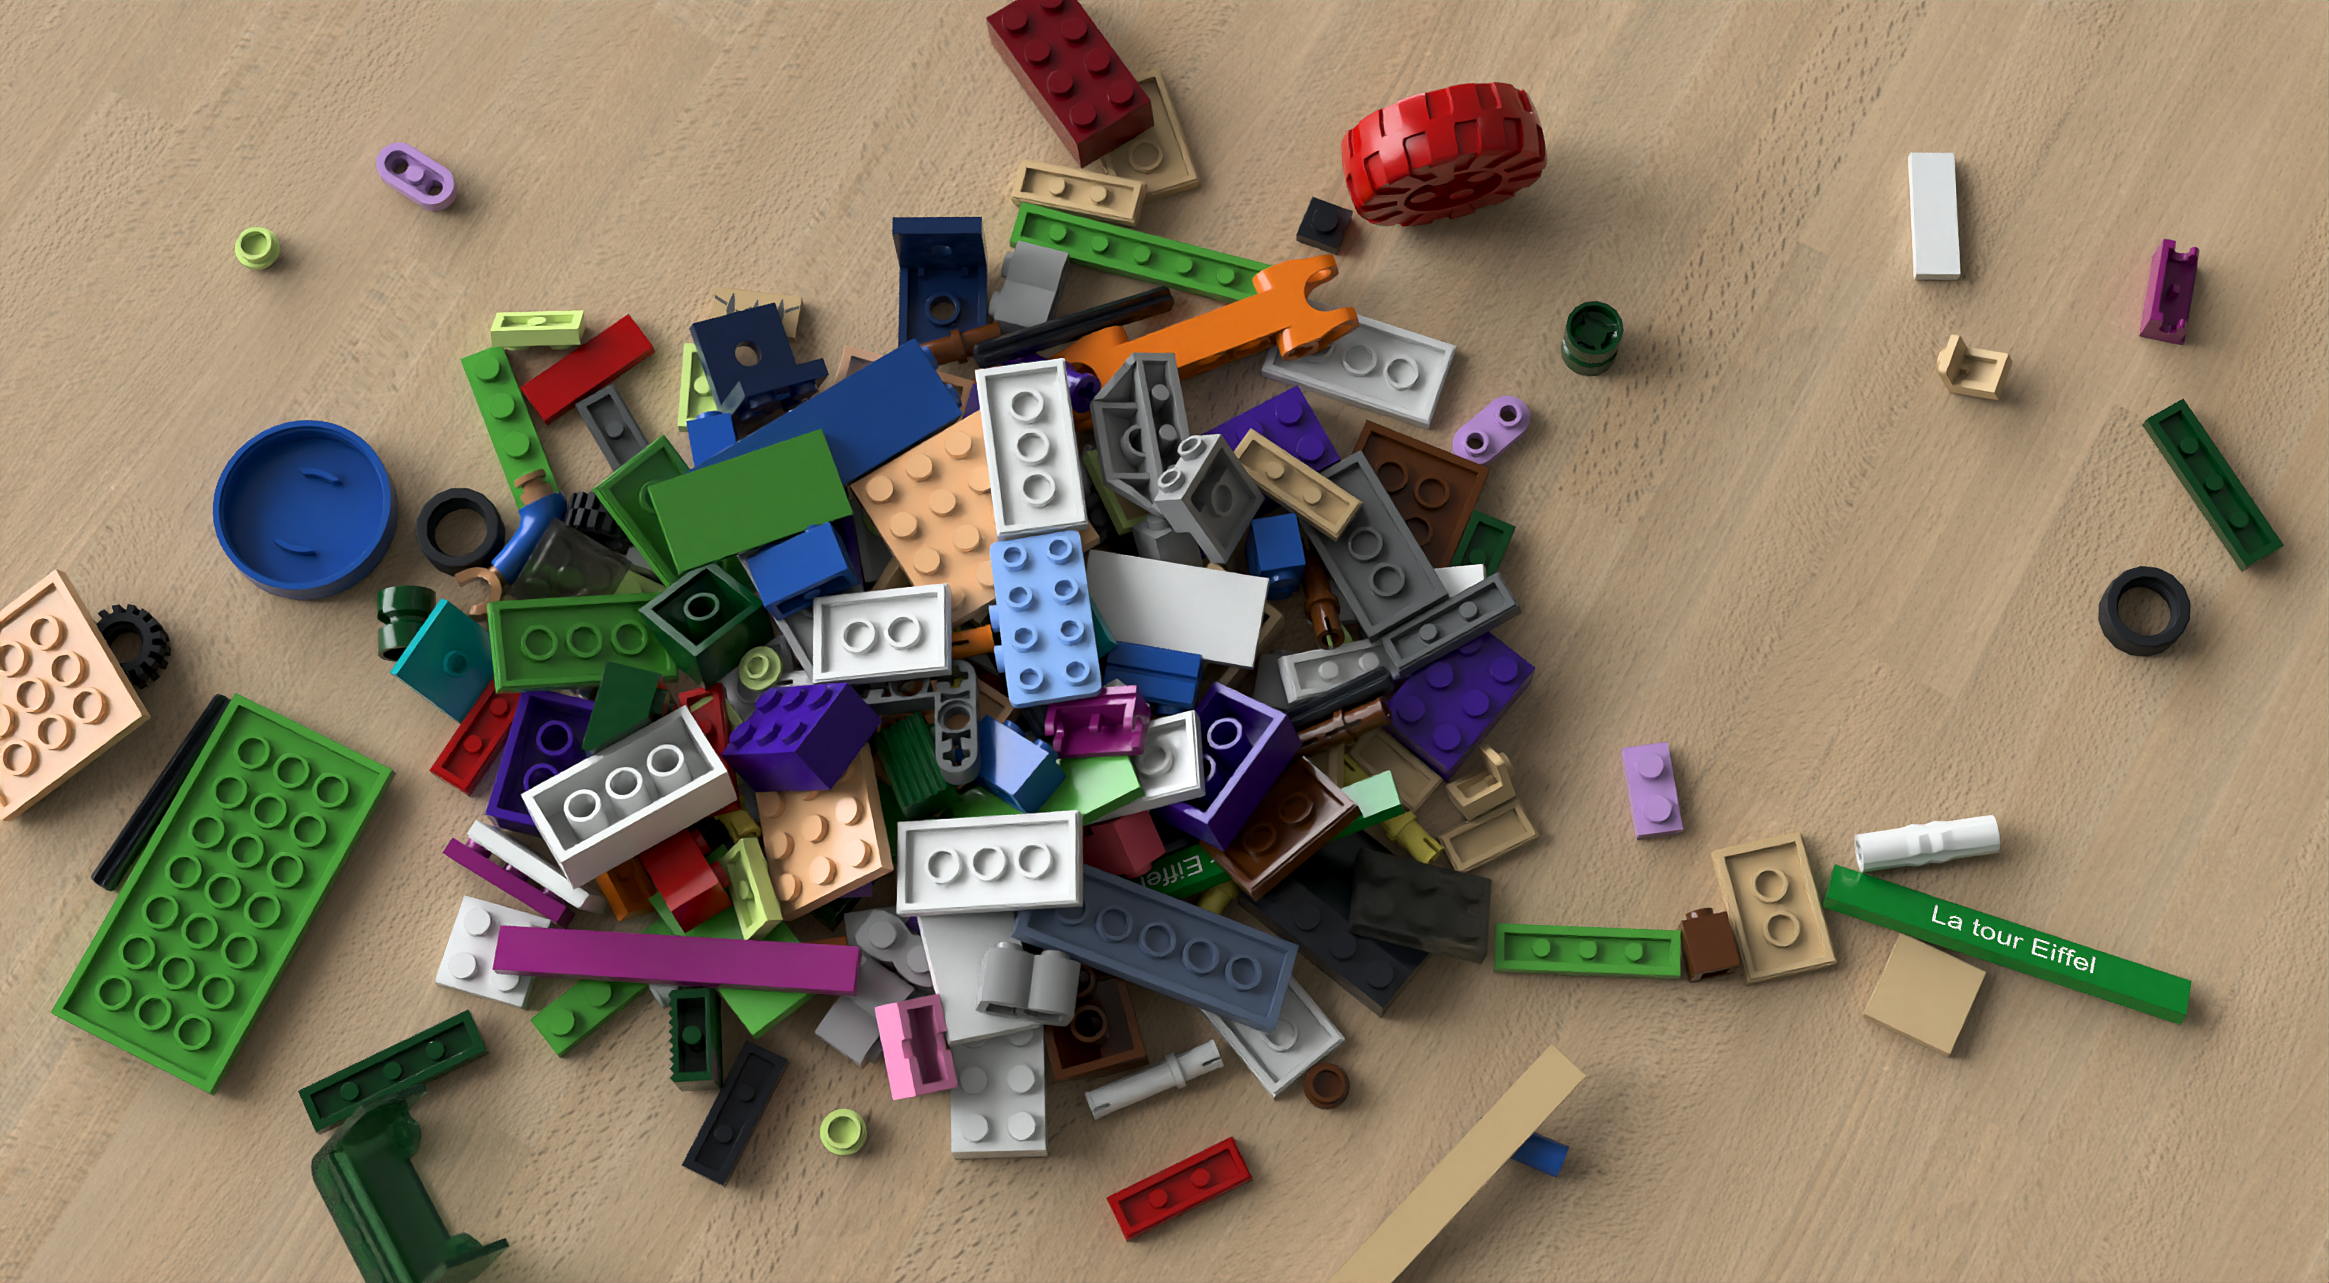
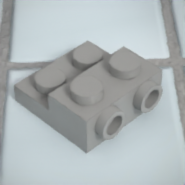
M1221 434L1193 435L1186 438L1179 445L1177 451L1181 457L1175 467L1165 471L1159 477L1157 484L1160 487V491L1155 497L1154 502L1176 533L1190 532L1212 564L1227 563L1265 497Z

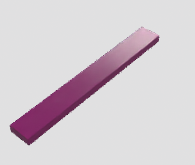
M500 925L492 970L497 974L857 996L863 951L859 946Z

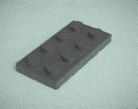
M1361 450L1319 473L1363 502L1362 507L1337 542L1298 516H1296L1297 521L1371 644L1379 640V637L1450 598L1443 583Z

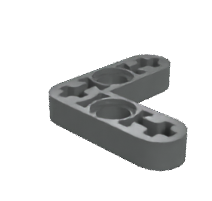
M952 660V675L872 682L868 684H849L860 696L863 695L864 689H872L868 693V698L863 700L878 716L935 710L936 760L941 776L946 782L953 785L967 784L978 776L981 769L980 694L977 677L970 663L963 660ZM954 679H963L960 682L959 688H951L954 684ZM932 680H937V683H935L937 691H933ZM919 681L923 684V688L916 695L904 696L899 693L902 685L907 682ZM889 685L892 695L890 697L885 696L887 694L885 686ZM957 714H964L970 718L968 724L962 729L951 730L945 726L948 719ZM954 745L961 746L965 757L962 759L961 766L953 767L952 765L956 761Z

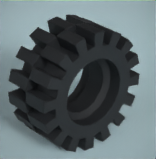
M582 491L578 492V494H572L562 525V532L567 534L572 540H579L578 543L592 545L594 549L600 550L602 548L606 549L609 553L615 554V551H617L621 555H627L629 547L632 548L634 546L595 493L589 492L587 494Z
M118 604L112 606L113 613L110 614L103 609L98 612L102 619L96 625L109 647H111L112 642L119 635L127 632L138 634L142 640V649L139 655L130 662L119 663L130 683L142 689L147 687L145 680L149 677L155 682L160 677L156 670L159 667L165 670L168 665L164 655L171 656V648L166 643L170 641L168 634L162 629L163 627L143 608L140 611L135 605L127 604V609H124Z

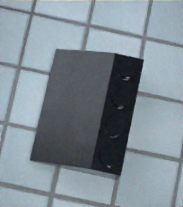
M1364 830L1327 843L1256 902L1242 888L1238 892L1239 906L1281 939L1299 945L1298 953L1380 1018H1382L1467 913L1465 909Z

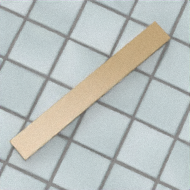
M1551 1044L1326 1283H1393L1587 1076L1556 1046Z

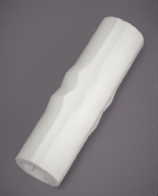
M1993 815L1953 821H1932L1924 825L1910 824L1898 829L1855 835V853L1861 873L1904 866L1920 867L1928 863L1942 864L1953 859L1999 853L2000 851L1999 830Z

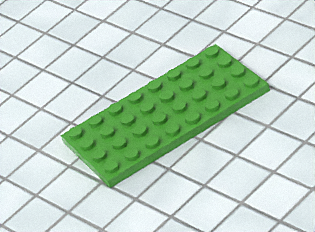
M235 693L50 1013L215 1096L396 773L392 769Z

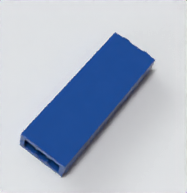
M913 338L684 474L822 428L845 489L956 423L962 415L959 409L962 406V402L954 387L949 383L944 385L937 374L938 363L931 350L926 345L921 347L916 338Z

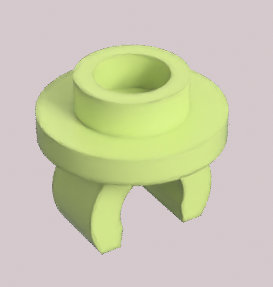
M766 646L755 647L743 656L739 665V677L742 683L749 689L757 692L766 691L775 687L780 680L784 662L773 649Z

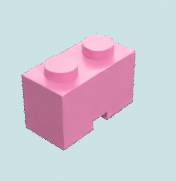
M940 994L874 1007L893 1100L958 1087L951 1050L946 1049L943 1034L947 1029Z

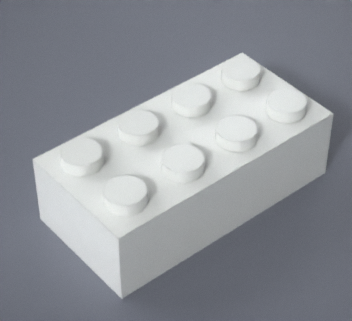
M686 705L521 794L534 824L573 890L737 800L727 770Z
M1044 1024L1035 1029L951 1045L950 1050L958 1087L951 1088V1153L954 1158L1048 1157L1047 1064Z

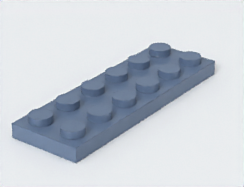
M1084 863L1083 906L1019 910L1011 937L1044 950L1065 952L1070 956L1069 959L1267 1034H1271L1276 1029L1299 945Z

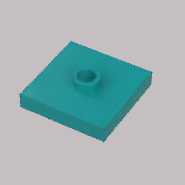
M441 599L394 665L390 674L453 721L461 724L494 677L490 633L452 603Z

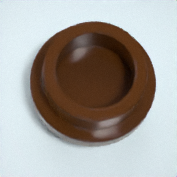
M1320 1063L1313 1066L1307 1072L1304 1078L1303 1090L1307 1100L1313 1106L1323 1110H1330L1339 1107L1347 1099L1350 1082L1346 1072L1338 1065Z

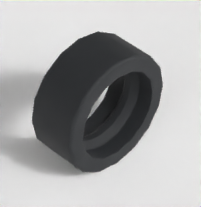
M450 488L436 494L423 506L417 518L416 537L421 551L438 571L455 577V574L469 568L481 567L488 569L492 565L491 561L501 552L505 545V527L496 507L484 494L469 488ZM458 509H471L478 512L484 518L487 526L486 537L483 543L474 552L464 556H451L444 553L438 547L435 540V530L439 522L448 513Z
M2139 566L2125 570L2105 590L2099 602L2098 621L2104 636L2115 648L2129 655L2148 657L2164 652L2183 634L2190 620L2191 603L2185 587L2174 575L2157 567ZM2135 587L2149 588L2157 592L2167 602L2170 609V621L2167 627L2161 633L2153 636H2143L2131 631L2121 621L2118 613V603L2125 592Z

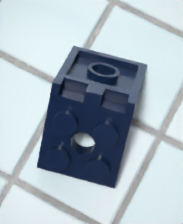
M893 217L892 235L900 267L898 347L913 338H916L917 342L922 344L950 336L951 330L959 329V332H964L987 325L988 253L982 217ZM941 302L952 304L956 309L954 315L947 320L934 318L931 315V311L936 304Z
M775 302L696 322L689 328L717 411H721L723 414L730 412L733 421L741 419L743 424L752 423L773 414L775 410L781 408L783 412H789L819 392L818 388L829 375L823 358L796 364ZM746 346L753 349L757 355V364L754 366H744L739 363L735 356L736 348Z

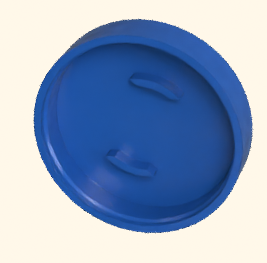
M297 420L282 423L266 429L248 440L235 452L223 469L217 482L213 499L215 532L222 549L232 563L251 583L260 589L279 597L296 600L326 598L341 593L362 581L384 558L394 538L398 521V500L395 486L389 472L375 451L352 431L333 423L317 420Z

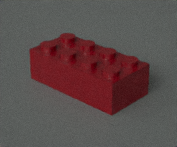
M1015 0L986 17L991 44L1081 169L1154 126L1151 100L1078 0Z

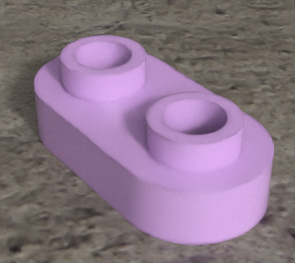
M401 142L387 145L378 154L376 160L377 171L384 183L429 211L443 210L454 202L457 196V184L451 172L414 147ZM398 166H408L407 170L404 173H395V170ZM432 188H443L440 194L436 196L429 195Z
M1514 396L1496 398L1456 432L1452 443V454L1485 467L1489 466L1527 432L1530 421L1528 407L1522 400ZM1504 411H1510L1515 415L1516 419L1506 422L1502 420L1500 414ZM1473 438L1479 439L1483 446L1480 449H1472L1467 445V441Z

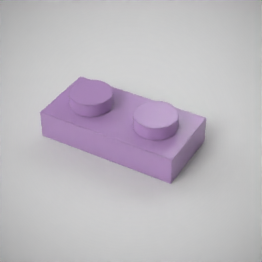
M1668 742L1622 748L1621 756L1636 840L1681 834L1683 826Z

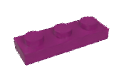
M452 837L443 851V854L565 929H567L576 913L564 906L567 902L546 887L539 891L526 883L530 877L506 862L502 868L490 861L489 858L492 852L470 838L464 845Z

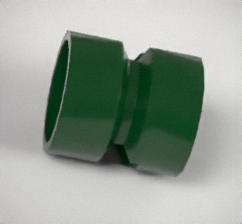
M1599 301L1584 302L1573 309L1568 316L1561 343L1562 359L1569 369L1576 374L1587 377L1597 376L1609 370L1615 362L1624 331L1622 319L1618 312L1610 305Z
M402 585L385 588L377 593V619L385 624L378 629V656L381 659L392 662L399 660L436 607V592L422 586Z

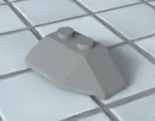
M1133 352L1089 404L1103 485L1155 516L1165 518L1154 502L1155 497L1160 491L1157 481L1165 471L1175 467L1181 457L1177 451L1178 447L1186 438L1190 437L1175 353Z

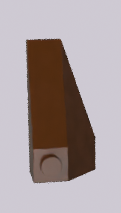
M1080 964L1074 1018L1068 1026L1044 1024V1040L1056 1082L1105 1077L1149 1064L1126 980Z

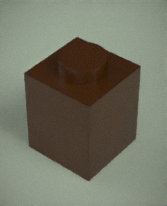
M1703 908L1687 913V920H1682L1677 930H1681V951L1689 982L1693 983L1734 974L1740 966V961L1727 911L1714 914L1713 908Z

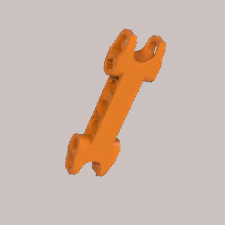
M1333 254L1319 255L1305 259L1287 260L1257 273L1252 280L1257 292L1256 295L1131 341L1128 340L1125 329L1122 326L1107 327L1082 336L1069 347L1050 357L1049 360L1065 358V361L1073 365L1076 372L1080 374L1089 373L1096 376L1101 383L1102 389L1133 352L1175 353L1179 380L1182 381L1276 345L1284 361H1294L1323 351L1333 342L1359 327V321L1354 307H1342L1324 312L1316 310L1308 304L1307 299L1313 289L1333 280L1339 274ZM1072 409L1075 432L1094 429L1090 410L1078 413Z

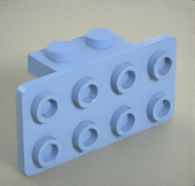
M1068 530L993 543L990 546V558L997 605L989 606V614L993 633L1000 632L1002 645L994 646L998 674L1006 673L1010 704L1015 708H1024L1094 697L1100 694L1102 682L1080 534L1075 530Z

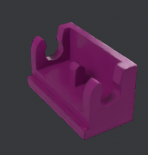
M2164 238L2152 257L2139 337L2183 345L2186 338L2200 250L2197 247H2192L2189 253L2175 252L2176 241Z
M1137 685L1102 687L1100 694L1094 697L1050 703L1045 721V735H1055L1052 749L1059 755L1058 759L1144 754L1152 712Z

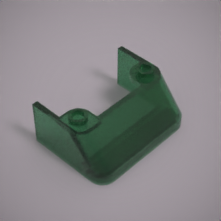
M424 1083L362 1103L314 1155L311 1162L313 1181L365 1283H468L485 1271L509 1247L506 1238L482 1246L478 1240L465 1232L450 1237L410 1161L419 1149L421 1129L416 1120L411 1117L409 1110L428 1091Z

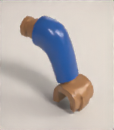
M544 469L535 470L514 481L515 487L517 489L522 488L524 491L520 496L524 507L518 511L521 517L520 525L506 546L491 561L493 567L489 570L474 567L455 574L460 587L478 580L484 581L491 586V596L483 604L472 605L468 616L477 623L488 620L487 604L491 601H501V598L504 597L503 587L507 583L512 586L550 550L562 535V525L568 508L567 499L564 492L555 493L550 483H544L543 478L546 476Z

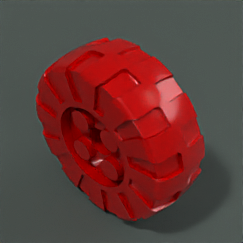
M1502 82L1459 84L1407 97L1386 108L1379 109L1360 120L1358 125L1345 134L1341 142L1344 178L1358 215L1371 224L1386 227L1400 224L1403 227L1431 224L1436 219L1449 217L1451 220L1475 213L1476 209L1490 204L1495 206L1514 197L1515 193L1522 188L1533 185L1541 177L1542 170L1547 165L1546 144L1541 122L1529 94L1524 89L1519 90L1512 84Z

